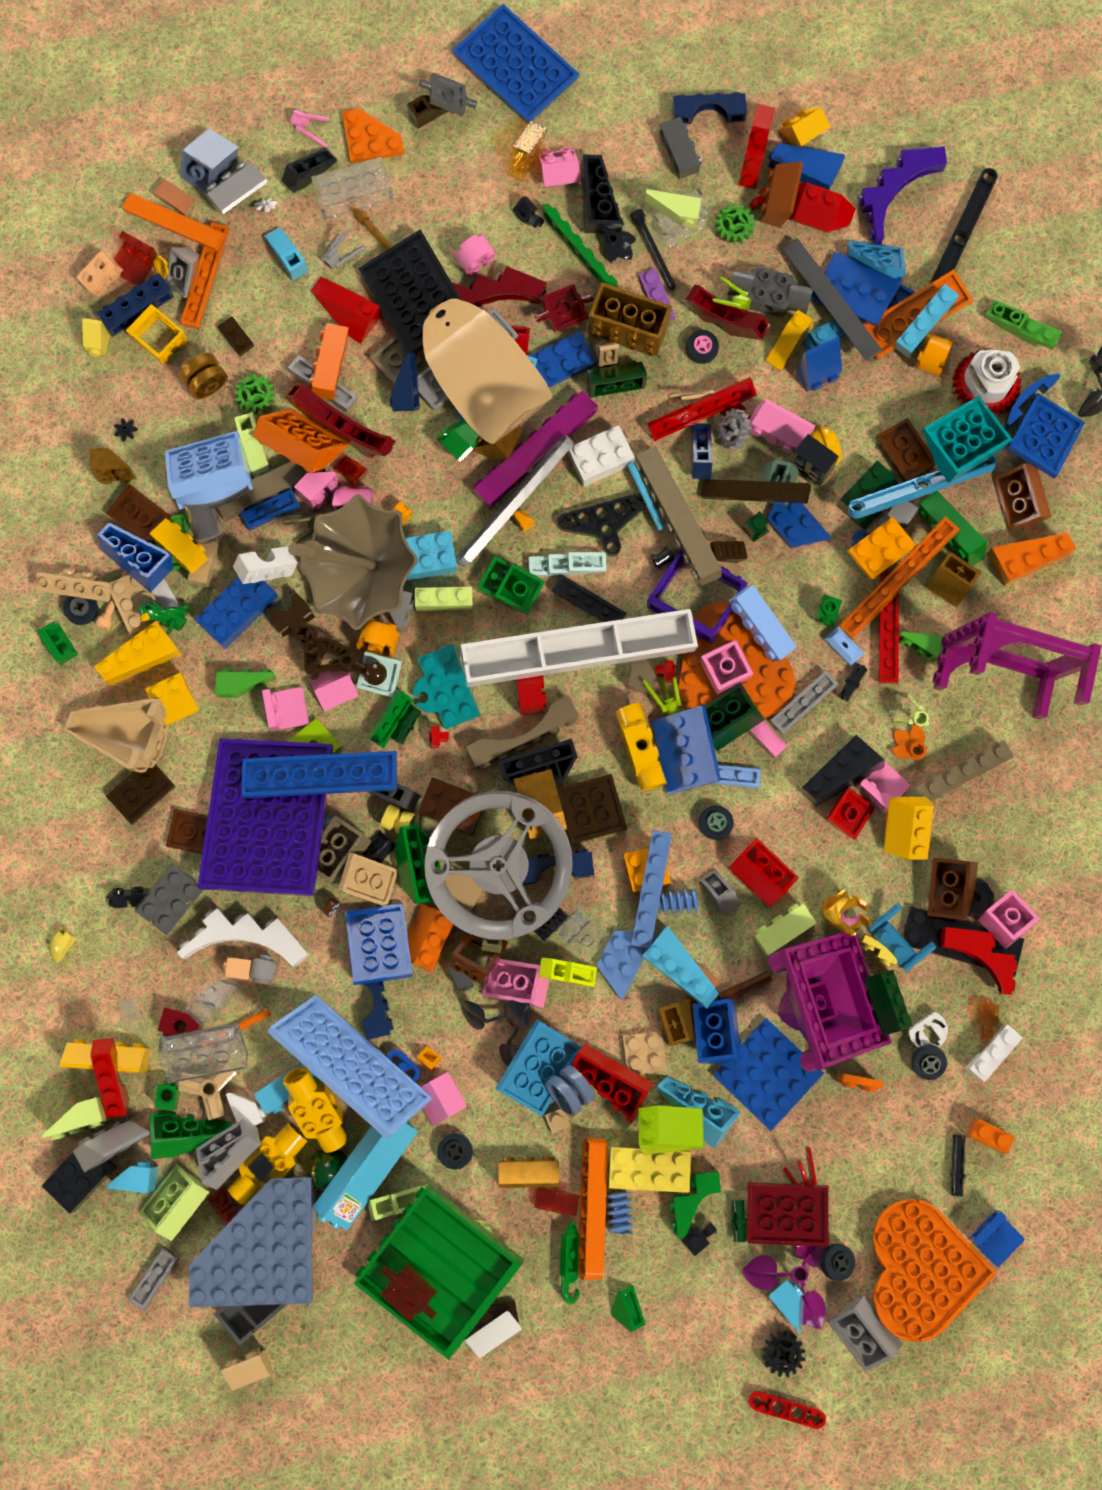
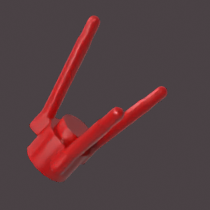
M807 1147L812 1180L807 1178L801 1161H798L797 1163L804 1180L800 1184L818 1185L811 1149ZM784 1167L783 1171L792 1184H798L788 1169Z

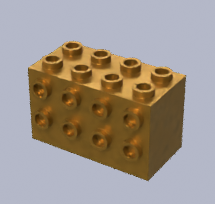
M601 282L589 314L588 334L597 339L603 338L609 342L614 341L630 350L642 351L648 356H658L669 326L672 306Z

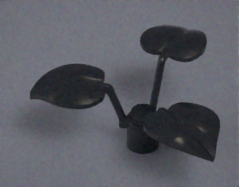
M1102 346L1098 353L1094 354L1089 361V364L1095 369L1093 373L1098 379L1101 390L1095 389L1087 396L1078 412L1079 417L1093 416L1102 411V379L1100 377V373L1102 374Z
M467 1000L462 1001L465 1019L470 1026L477 1030L483 1029L484 1023L508 1017L510 1025L516 1027L506 1044L499 1046L500 1056L503 1062L509 1066L519 1049L517 1046L511 1045V1041L519 1030L525 1031L528 1028L531 1017L530 1003L508 1000L504 1004V1014L486 1019L485 1012L479 1005Z

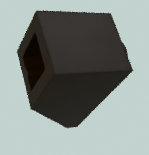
M422 95L407 104L408 115L418 129L448 112L445 109L430 104V95Z

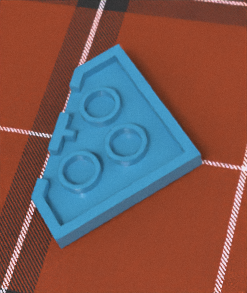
M849 240L847 247L848 255L891 278L904 277L906 270L903 248Z

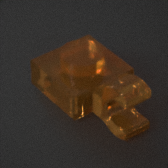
M978 1004L977 1024H983L982 1038H993V1025H999V1005Z

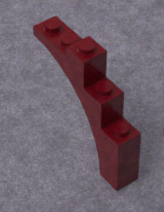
M506 266L504 272H500L497 281L478 274L477 279H473L470 289L452 282L462 301L477 307L504 300L527 301L540 305V297L544 296L547 291V282Z
M295 382L285 396L306 417L349 442L362 455L371 458L376 455L385 457L392 451V446L396 442L394 439L377 433L350 419L325 402L303 383Z

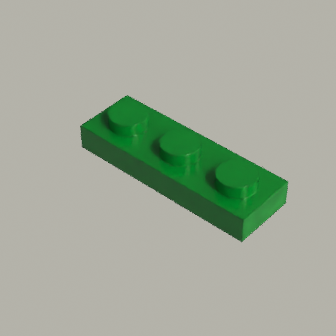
M397 689L367 738L384 748L414 700L403 691Z

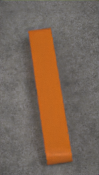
M585 1138L582 1144L578 1274L581 1280H602L604 1275L608 1153L607 1141L604 1138Z

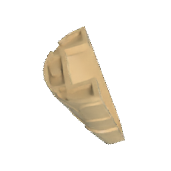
M154 698L105 707L97 706L70 712L65 722L64 730L89 748L96 749L128 770L142 773L146 772L147 768H152L162 755L168 732V726H165L164 723L167 713L162 701Z

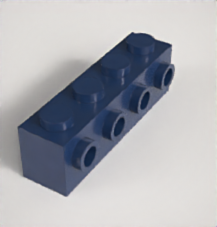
M157 273L148 277L144 283L134 286L127 294L117 297L110 305L103 306L97 314L114 337L132 325L151 304L158 308L174 298V295L161 275Z

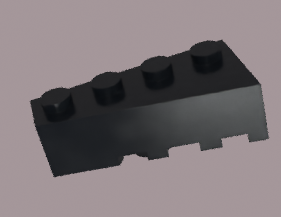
M583 154L580 170L584 233H605L608 230L621 232L624 222L613 195V188L608 180L609 176L602 155Z
M855 735L802 787V793L817 807L838 795L846 787L850 788L854 783L884 768L885 759L858 735Z

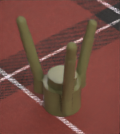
M320 511L287 514L277 519L299 518L285 521L284 525L307 521L308 528L312 527L309 531L293 539L295 543L314 532V520L320 514Z

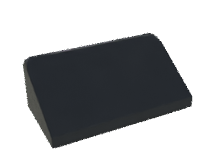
M379 831L371 839L372 842L362 854V857L381 863L395 849L396 845Z

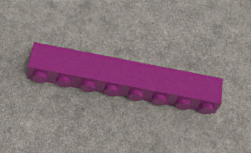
M583 390L579 394L575 393L569 399L570 402L566 406H560L556 411V415L552 418H547L538 431L534 430L529 435V439L525 443L521 442L515 448L516 451L510 455L509 459H502V463L498 467H493L484 480L480 479L474 485V495L489 510L530 474L563 436L567 435L570 437L597 413L598 405Z

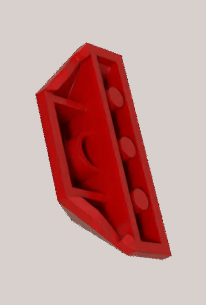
M806 182L799 183L794 210L790 217L794 222L829 233L850 226L856 208L842 194Z

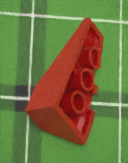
M320 277L311 289V293L327 310L333 320L339 326L348 327V337L362 344L382 316L378 305L324 277Z

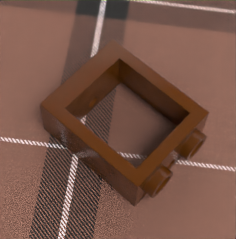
M467 933L453 952L448 966L468 976L472 981L483 985L503 956L508 941L502 939L501 953L491 952L494 955L485 968L460 955L470 941L480 947L482 944L481 937Z

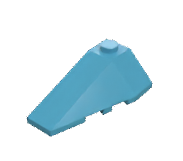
M668 1076L656 1088L672 1107L700 1108L703 1110L704 1141L713 1148L724 1139L741 1114L740 1111L726 1101L719 1098L717 1102L707 1098V1093L703 1091L700 1094L691 1091L689 1085Z

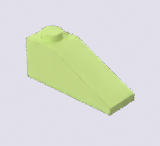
M646 189L645 202L679 225L686 228L697 227L702 198Z

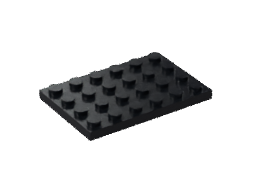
M421 229L358 268L406 354L417 353L424 349L423 325L433 308L449 299L462 300ZM440 310L436 314V318H441L446 313V310Z

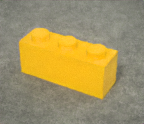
M165 518L149 534L162 549L171 553L172 558L192 575L208 560L204 553L206 550L200 543L195 544L193 542L194 539L187 532L182 533L181 527L175 521L171 523Z

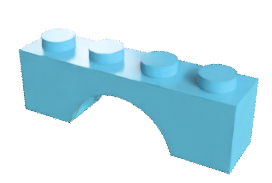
M944 284L896 341L894 347L909 358L936 323L955 304L959 294Z

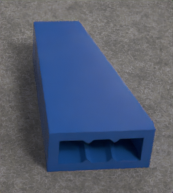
M778 143L776 149L771 150L768 156L770 160L769 167L772 169L776 164L803 162L800 181L830 190L845 158V155L841 153Z

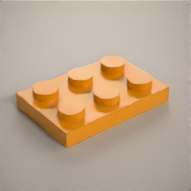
M892 517L850 548L848 553L870 581H872L912 551L916 544Z

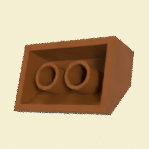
M803 162L776 164L773 170H769L766 181H769L768 187L766 186L763 192L765 200L759 211V214H761L760 222L781 228L792 215Z
M1024 463L993 477L1008 530L1037 524L1052 517L1038 468L1029 463Z

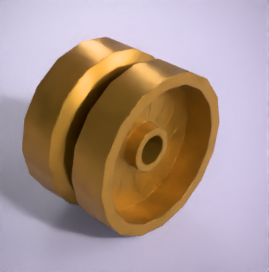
M209 352L200 354L188 361L179 373V377L185 386H189V392L194 399L198 400L205 399L220 390L228 379L227 373L219 366L215 356Z

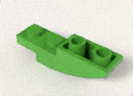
M994 300L986 314V317L992 322L1035 347L1039 344L1051 350L1055 348L1062 336V331L1029 318V314Z

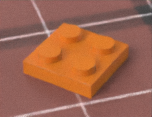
M838 1073L837 1081L842 1082L841 1086L856 1088L859 1085L861 1090L876 1092V1089H882L883 1081L844 1073Z

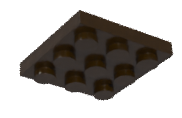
M612 774L557 788L571 845L627 830Z

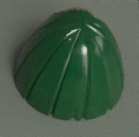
M320 1149L311 1156L313 1163L308 1169V1177H312L314 1189L323 1193L348 1159L340 1149L330 1153Z

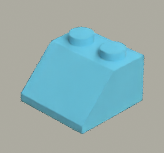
M152 1161L137 1162V1165L130 1166L107 1185V1189L141 1193L155 1191L159 1166H154Z
M786 1280L769 1295V1298L800 1334L803 1326L804 1301L801 1298L803 1293L794 1282L790 1284Z

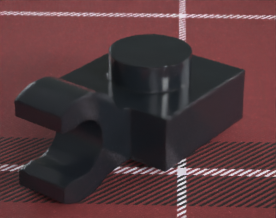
M522 196L513 208L514 213L523 223L530 222L534 228H537V226L542 227L545 223L541 216L535 214L538 208L527 196Z
M712 1222L702 1231L696 1227L682 1241L692 1254L696 1256L710 1244L707 1238L716 1232L717 1229Z

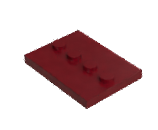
M748 1182V1244L829 1247V1185Z

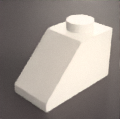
M233 1092L226 1094L236 1122L243 1119L254 1126L265 1122L264 1117L267 1115L257 1102Z

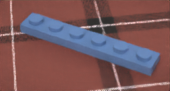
M652 830L631 941L633 946L649 948L652 943L672 833Z

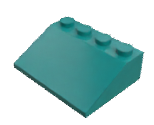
M980 396L975 397L922 430L937 469L948 483L1003 451L1013 440Z

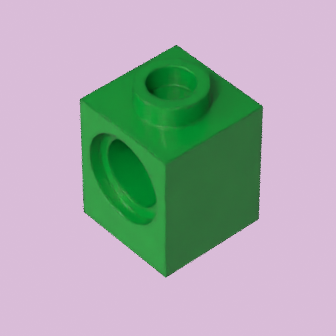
M163 1081V1084H157L154 1109L178 1110L180 1091L178 1090L179 1086L175 1085V1081ZM167 1089L172 1092V1098L169 1101L164 1098V1092Z

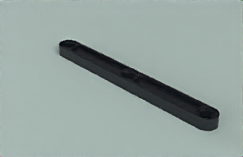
M986 168L981 173L930 284L950 271L955 270L997 180L998 175L994 169ZM984 175H992L993 180L986 181L984 179ZM961 235L964 238V242L958 243L955 240V236Z

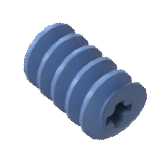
M675 889L673 895L670 890H667L666 895L661 891L658 914H660L661 909H663L665 914H667L668 909H671L672 914H675L676 908L679 909L680 914H683L684 908L687 909L688 913L691 912L692 908L698 913L697 894L694 889H690L689 894L686 889H683L681 895L678 889Z
M612 1192V1194L606 1196L607 1199L612 1200L611 1203L607 1204V1207L613 1209L607 1213V1215L613 1217V1219L607 1221L613 1225L612 1228L608 1229V1232L614 1234L634 1233L628 1230L633 1227V1224L627 1222L633 1218L632 1215L627 1214V1212L632 1210V1207L626 1205L632 1202V1199L626 1197L632 1192Z

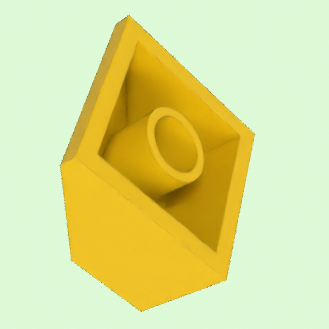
M181 673L145 688L149 699H160L164 704L167 717L164 718L165 726L200 711L187 681Z

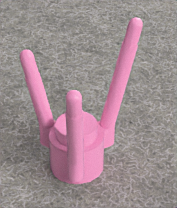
M295 110L291 118V123L296 125L295 130L301 131L327 148V144L303 127L308 126L310 119L330 121V119Z

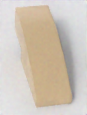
M216 533L213 536L200 539L199 543L205 548L206 552L204 553L208 560L192 575L189 573L187 580L190 584L209 587L212 572L216 566L222 534Z

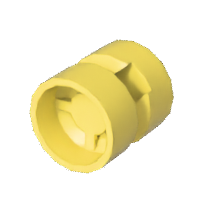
M389 804L380 826L387 830L394 828L395 833L398 834L400 827L413 824L415 814L406 810L401 812L399 807Z

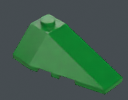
M463 419L448 428H444L438 434L439 437L436 440L451 456L461 462L477 445L475 441L480 436Z
M175 1112L149 1113L151 1159L172 1158L195 1151V1148L231 1127V1122L217 1119L208 1121V1118L200 1121L195 1120L193 1115H188L187 1118L176 1117Z

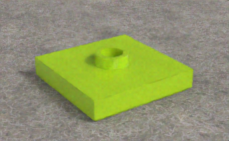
M318 718L314 719L288 741L332 744L334 746L333 754L341 748L340 744Z

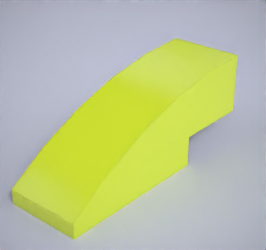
M541 958L539 977L594 987L597 967L557 959Z

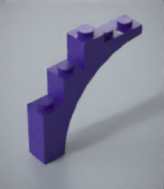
M945 146L901 150L899 157L896 159L897 168L882 169L880 176L877 177L878 187L862 189L861 194L858 195V206H861L862 213L867 212V221L871 223L869 236L874 244L881 245L884 240L886 210L894 197L914 180L931 173L944 171L947 165Z

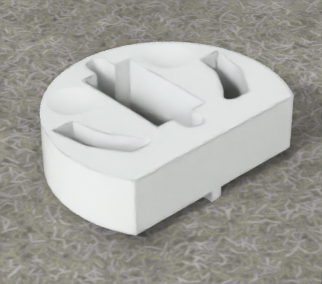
M931 1012L914 1024L913 1027L907 1029L909 1040L918 1048L922 1045L931 1044L923 1032L925 1029L923 1027L924 1024L927 1027L930 1026L938 1038L936 1041L938 1043L936 1046L938 1047L945 1042L948 1034L946 1021L937 1012ZM934 1019L938 1020L943 1025V1027L936 1023H933L932 1021ZM916 1032H917V1039H918V1042H919L918 1044H917L916 1039H915V1033H916Z

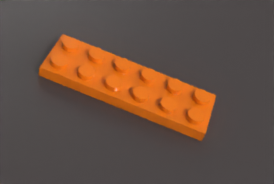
M955 270L950 271L886 310L877 327L868 323L863 324L882 349L875 356L877 360L896 349L894 347L896 341L944 284L959 294V297L950 310L936 324L974 301Z

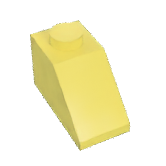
M83 318V347L93 357L106 356L110 334L102 321Z

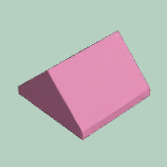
M343 670L333 673L331 671L322 672L315 680L309 678L324 712L359 696L349 673Z
M449 1072L421 1087L432 1097L431 1101L423 1108L432 1126L467 1107Z

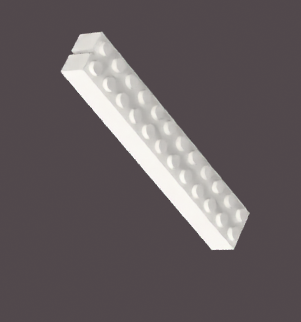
M691 609L461 644L460 652L466 687L694 652L698 644Z

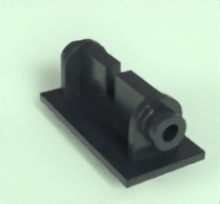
M142 886L132 887L129 890H124L120 887L114 888L108 893L106 899L111 898L108 901L109 907L126 908L128 907L127 900H130L131 907H136L146 896L149 888L143 889Z

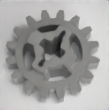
M731 409V411H726V416H721L723 421L718 422L720 428L717 429V432H720V435L717 439L721 440L720 445H723L725 449L735 451L737 448L742 449V443L747 444L746 438L751 436L748 434L752 430V427H749L751 420L747 419L749 415L745 414L743 410Z

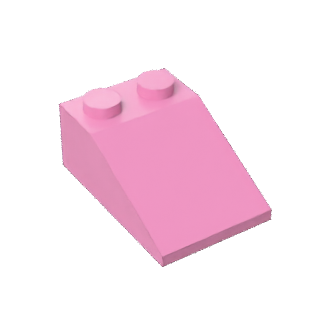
M500 959L485 980L482 996L504 1001L514 1000L530 1003V1006L544 1008L550 979L539 977L540 965Z

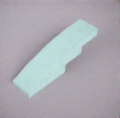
M568 552V554H549L547 557L527 558L528 572L536 577L579 575L607 571L605 552Z

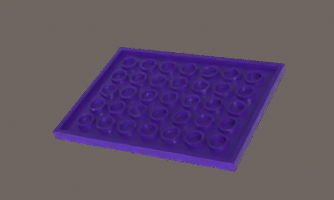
M219 739L197 888L204 890L314 896L327 794L243 798L241 796L243 759L333 754L334 746L332 744Z

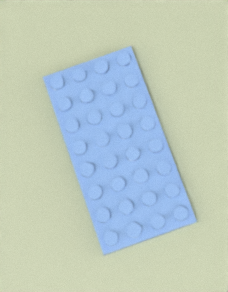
M317 995L273 1024L268 1030V1033L386 1139L392 1136L432 1099L428 1093Z

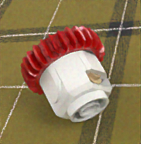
M978 349L975 354L971 352L968 357L965 356L957 365L954 371L955 375L952 377V380H954L952 387H955L953 394H959L956 400L962 399L960 406L980 396L995 416H997L998 412L1002 414L1005 409L1009 410L1020 395L1019 391L1022 387L1019 385L1022 379L1018 378L1021 372H1018L1020 365L1017 358L1011 352L994 349Z

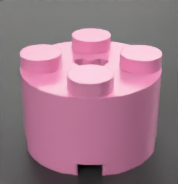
M480 233V237L477 234L473 235L460 245L461 250L459 252L455 250L453 253L454 258L465 273L473 277L479 273L481 266L484 264L489 266L494 262L495 259L493 257L496 251L483 233Z

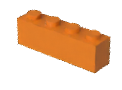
M326 323L325 330H321L320 341H322V345L317 347L316 356L319 358L318 362L314 361L312 372L315 375L310 378L309 388L320 398L334 401L348 340V327Z

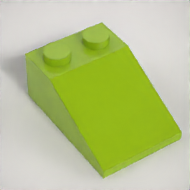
M670 1106L638 1108L639 1147L646 1155L704 1148L702 1109Z

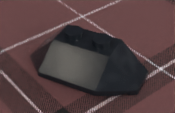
M571 738L500 760L498 763L503 779L514 786V778L551 769L555 784L565 781L578 756Z

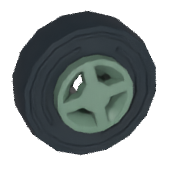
M714 805L708 807L699 818L701 832L711 840L724 839L733 829L734 820L732 814L722 806Z

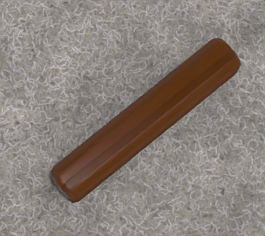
M769 971L763 972L720 992L717 995L718 1000L735 999L772 982V976Z

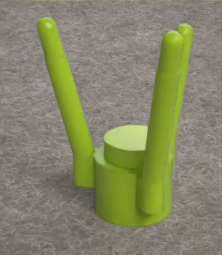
M720 277L721 281L740 295H736L733 302L716 298L713 299V302L748 311L751 304V298L747 297L748 292L742 291L724 277Z
M663 677L659 678L667 700H664V704L648 682L643 679L642 682L663 713L666 712L668 716L681 711L680 706L682 703L676 677H673L675 698H671Z

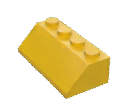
M74 1039L73 1043H67L59 1067L93 1069L90 1058L92 1044H86V1040ZM115 1042L118 1053V1071L148 1072L150 1048H144L145 1044L133 1043L132 1047H125V1043Z

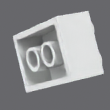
M619 425L573 445L568 451L570 461L583 487L627 468L629 463L635 461V457Z

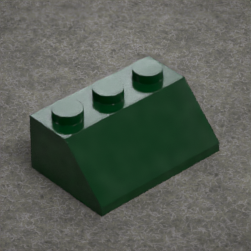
M629 361L623 365L611 364L606 368L593 367L587 371L591 398L640 390L646 387L647 372L642 361Z
M877 460L839 500L837 507L859 527L866 529L883 510L862 518H853L848 514L849 503L855 499L898 485L893 474ZM858 507L852 508V509L855 510V511H860V510H862L861 508H858Z
M741 682L705 706L716 751L765 720Z
M893 969L863 979L883 1036L913 1027Z

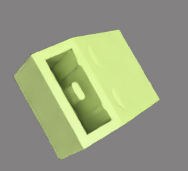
M96 1097L76 1103L42 1136L43 1138L50 1137V1141L67 1137L68 1132L70 1135L85 1132L88 1126L89 1129L105 1126L106 1121L111 1120V1118H106L101 1097Z

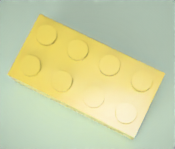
M610 1146L608 1187L612 1189L689 1193L691 1151L684 1150L646 1155L641 1148Z

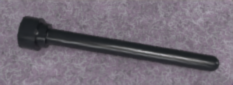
M637 209L630 214V218L633 223L639 226L669 289L673 290L676 288V284L645 223L646 215L643 209Z

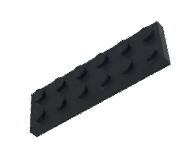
M910 907L902 937L912 948L922 950L930 942H933L937 948L931 952L932 954L986 969L976 959L965 953L940 948L942 928L949 927L989 932L985 927L957 919L927 916L928 911ZM995 939V947L991 952L1015 955L1018 968L1024 939H1017L1007 949Z

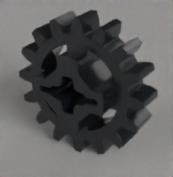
M778 1331V1336L776 1337L770 1334L772 1340L765 1339L767 1347L761 1348L762 1351L766 1352V1354L761 1356L763 1360H767L764 1364L765 1367L771 1366L770 1372L773 1374L777 1371L778 1377H781L782 1373L789 1377V1372L791 1371L797 1374L795 1368L802 1369L800 1361L806 1360L805 1357L801 1356V1354L806 1352L804 1348H800L803 1344L802 1341L796 1342L797 1336L794 1334L790 1337L789 1331H786L785 1335ZM786 1340L791 1342V1344L789 1343L788 1345L782 1344L780 1341ZM773 1345H774V1347H775L774 1354L771 1355V1357H770V1352H771V1349H772V1347H773ZM779 1346L786 1352L788 1362L781 1356ZM797 1352L796 1359L793 1362V1354ZM776 1364H786L787 1367H778Z

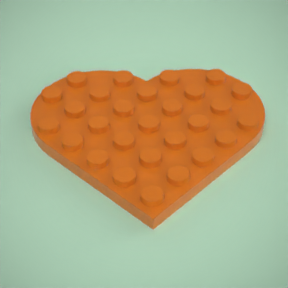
M720 601L711 603L699 610L692 619L713 630L730 602ZM733 611L712 645L696 636L698 644L696 650L683 654L678 687L682 703L680 707L692 709L701 705L706 706L728 691L716 694L700 663L701 656L734 640L737 641L753 672L751 679L742 682V685L765 719L780 712L790 701L795 687L794 672L786 657L776 662L769 660L765 656V651L761 645L755 642L754 635L743 625L741 617Z
M915 1199L897 1201L886 1207L876 1220L872 1236L873 1248L884 1270L879 1275L874 1287V1309L883 1327L901 1340L924 1342L937 1337L997 1274L992 1266L936 1207L925 1201Z

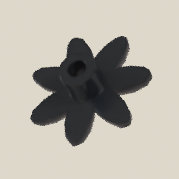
M122 418L121 425H114L118 429L114 436H121L123 442L127 436L134 439L132 432L138 431L137 427H132L134 420L126 423L125 419Z

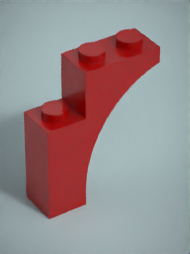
M757 104L738 186L756 189L775 111L774 107Z
M949 927L942 928L940 948L956 950L976 959L991 974L998 988L999 995H1012L1016 987L1013 975L1017 970V960H1015V955L991 952L995 947L993 933Z

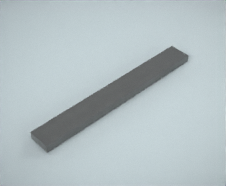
M797 238L786 246L783 252L810 288H813V292L865 361L868 362L882 351L880 346L800 240Z

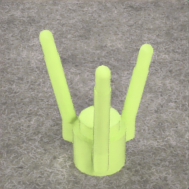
M908 695V699L916 707V710L911 713L910 719L893 720V724L928 726V714L923 711V707L911 695Z

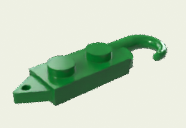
M569 1221L564 1234H561V1297L567 1304L575 1303L580 1294V1290L577 1289L574 1297H569V1284L575 1282L579 1275V1234L574 1221Z

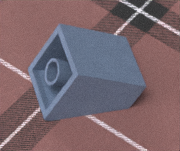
M210 128L207 129L182 150L180 178L203 193L206 192L208 185L213 182L216 184L222 180L221 176L229 172L238 158L239 147Z

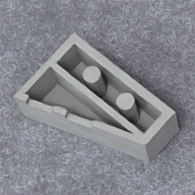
M242 1119L195 1148L201 1182L217 1190L261 1144L258 1128Z

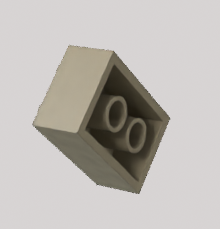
M335 815L322 833L317 875L338 889L349 853L362 856L372 841Z

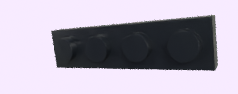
M561 575L552 590L554 594L602 622L622 620L627 615L625 611L564 575Z

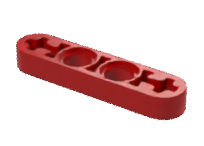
M754 1391L748 1397L750 1407L757 1412L814 1429H820L826 1423L825 1414L818 1408L761 1391ZM760 1396V1399L764 1402H767V1398H770L768 1410H765L766 1405L761 1403L755 1406V1403L752 1401L753 1398L756 1399ZM775 1401H780L783 1404L782 1410L778 1413L772 1410V1404ZM799 1407L802 1409V1416L800 1418L792 1417L791 1411L793 1408ZM806 1410H810L808 1414L811 1416H816L819 1413V1417L822 1420L814 1424L813 1419L807 1418V1422H805Z

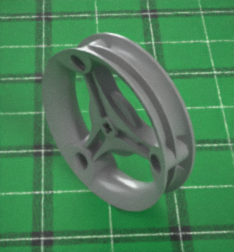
M488 791L471 796L457 804L435 828L429 840L425 856L427 886L440 912L461 930L486 939L502 940L520 937L546 923L562 904L572 873L571 847L567 834L559 820L537 800L511 791ZM503 808L512 810L516 819L504 835H494L483 839L471 854L449 855L445 848L449 837L457 826L469 816L487 809ZM531 809L533 817L525 818L523 810ZM519 821L527 826L519 840L516 841L510 835ZM530 826H540L545 831L551 841L555 854L556 868L554 880L542 902H532L523 885V881L528 873L529 861L522 844ZM442 860L445 863V869H438L435 862ZM497 860H501V864L504 863L501 869H497V866H494ZM451 861H470V868L451 869ZM449 874L472 876L475 883L483 890L492 894L505 895L517 912L515 918L496 921L484 919L470 913L454 899L445 879ZM517 888L527 903L521 908L511 893ZM532 911L535 917L528 920L524 917V912Z

